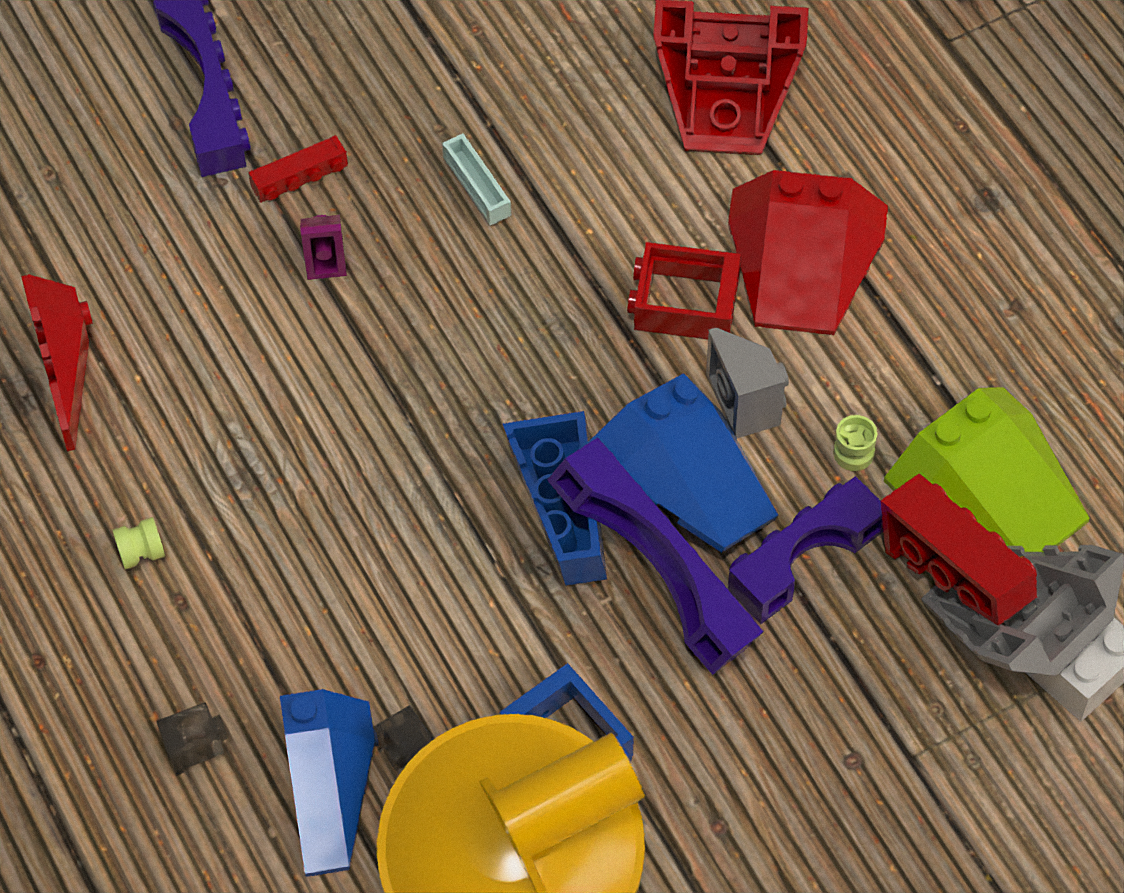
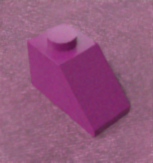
M317 215L312 218L300 219L307 280L347 276L340 215Z

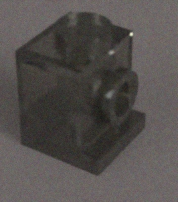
M206 702L156 721L162 743L176 776L183 774V769L224 754L221 741L228 739L226 729L220 715L211 716Z
M410 705L373 727L376 748L379 752L384 751L387 760L396 771L401 768L403 770L408 762L434 739Z

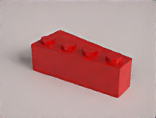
M919 473L881 500L885 553L893 559L901 555L909 560L907 562L908 568L918 575L926 570L934 578L935 585L944 592H948L952 588L957 590V594L963 604L997 626L1037 598V571L1031 561L1024 556L1019 557L1006 546L999 534L994 531L989 532L978 523L969 509L965 507L960 508L948 498L947 493L940 485L930 483Z

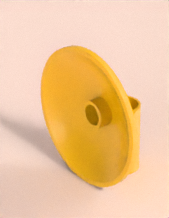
M500 714L482 717L458 725L436 737L408 762L397 777L384 804L377 835V862L384 893H637L645 858V834L638 801L645 798L640 782L613 733H609L596 741H592L583 733L565 724L547 718L523 714Z

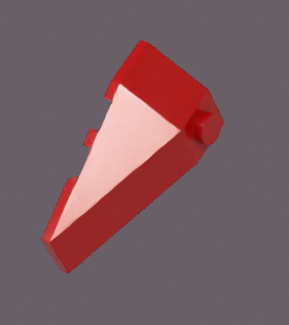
M30 274L24 275L21 278L49 380L58 421L67 452L72 451L76 448L89 348V338L85 326L93 324L88 302L79 303L76 289L73 286Z

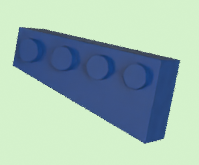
M581 411L503 423L509 448L565 585L607 580L601 523L575 513L547 481L565 458L585 446L591 439L585 412Z

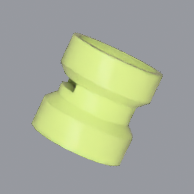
M850 415L839 422L833 450L834 459L839 466L850 471H861L872 463L878 435L877 427L873 421L865 416Z
M153 517L141 520L139 525L133 528L122 526L112 530L124 569L137 566L141 556H143V559L149 558L153 561L165 557Z

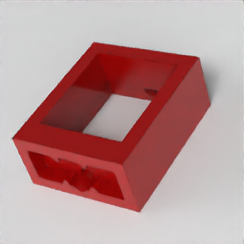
M646 242L643 258L636 257L633 280L639 281L638 290L630 289L627 313L634 314V330L708 339L709 330L714 328L731 333L741 254ZM658 274L720 282L716 313L649 305L653 275Z

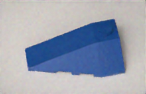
M325 689L280 696L305 877L350 870L363 796L366 793L368 783L367 777L371 757H373L375 749L369 701Z

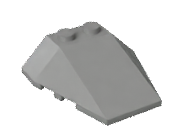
M1045 545L1043 548L1044 552H1025L1023 546H1007L1019 557H1026L1034 565L1037 571V598L999 626L963 604L957 594V590L953 588L948 592H944L935 585L921 598L923 604L980 660L1010 671L1057 676L1113 621L1124 571L1123 553L1094 545H1080L1078 548L1079 552H1060L1057 545Z

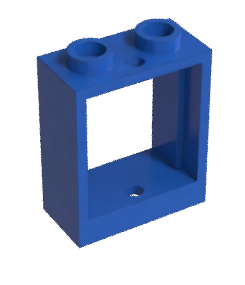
M568 663L499 712V715L523 714L547 718L574 698L606 735L613 733L629 762L632 760L633 735Z

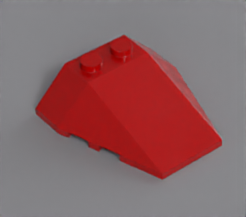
M656 0L653 39L684 151L762 155L807 46L809 8L770 6V15L698 12L694 11V1Z
M772 170L733 188L728 227L730 235H732L736 253L741 254L740 267L754 326L835 335L855 298V292L862 279H865L870 270V264L884 243L888 205L854 179Z

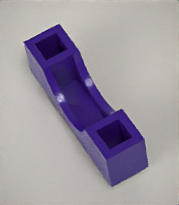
M856 476L844 485L842 483L834 485L826 493L824 499L813 508L810 506L803 508L795 516L793 522L782 531L774 530L763 540L761 546L750 555L744 553L736 558L729 568L728 590L760 624L764 623L793 601L795 579L791 566L801 554L820 546H836L856 553L883 533L881 500Z

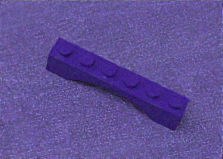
M152 0L160 31L176 40L192 55L200 66L205 78L201 101L189 123L193 149L201 177L247 167L244 151L251 150L246 128L238 129L237 121L242 120V115L237 98H229L228 92L234 91L229 69L221 70L220 63L225 62L221 41H213L211 36L212 34H217L212 11L205 13L203 6L209 5L208 0Z
M598 437L565 458L547 479L575 513L592 518L615 530L631 542L652 563L665 581L675 600L682 622L686 645L712 675L745 651L764 632Z

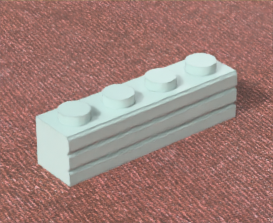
M460 134L443 142L444 160L488 224L491 226L510 217L511 201L466 136Z

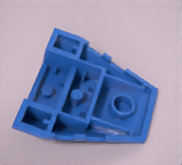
M684 373L629 402L586 443L588 444L598 437L607 449L614 454L615 458L631 477L642 487L643 491L656 506L659 504L679 517L677 524L721 553L775 521L778 517L776 509L724 414Z

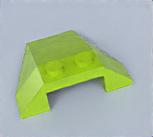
M1004 387L976 389L920 431L884 477V482L894 491L920 473L930 483L940 485L947 493L948 498L960 508L965 507L969 509L977 522L989 532L994 531L999 534L1006 546H1023L1025 552H1044L1043 548L1045 545H1057L1058 547L1085 526L1090 519L1034 416Z

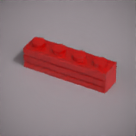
M334 135L312 146L249 171L250 186L260 203L266 200H274L278 195L288 191H295L306 183L316 182L327 174L341 171L344 167L348 166L347 152L338 137Z

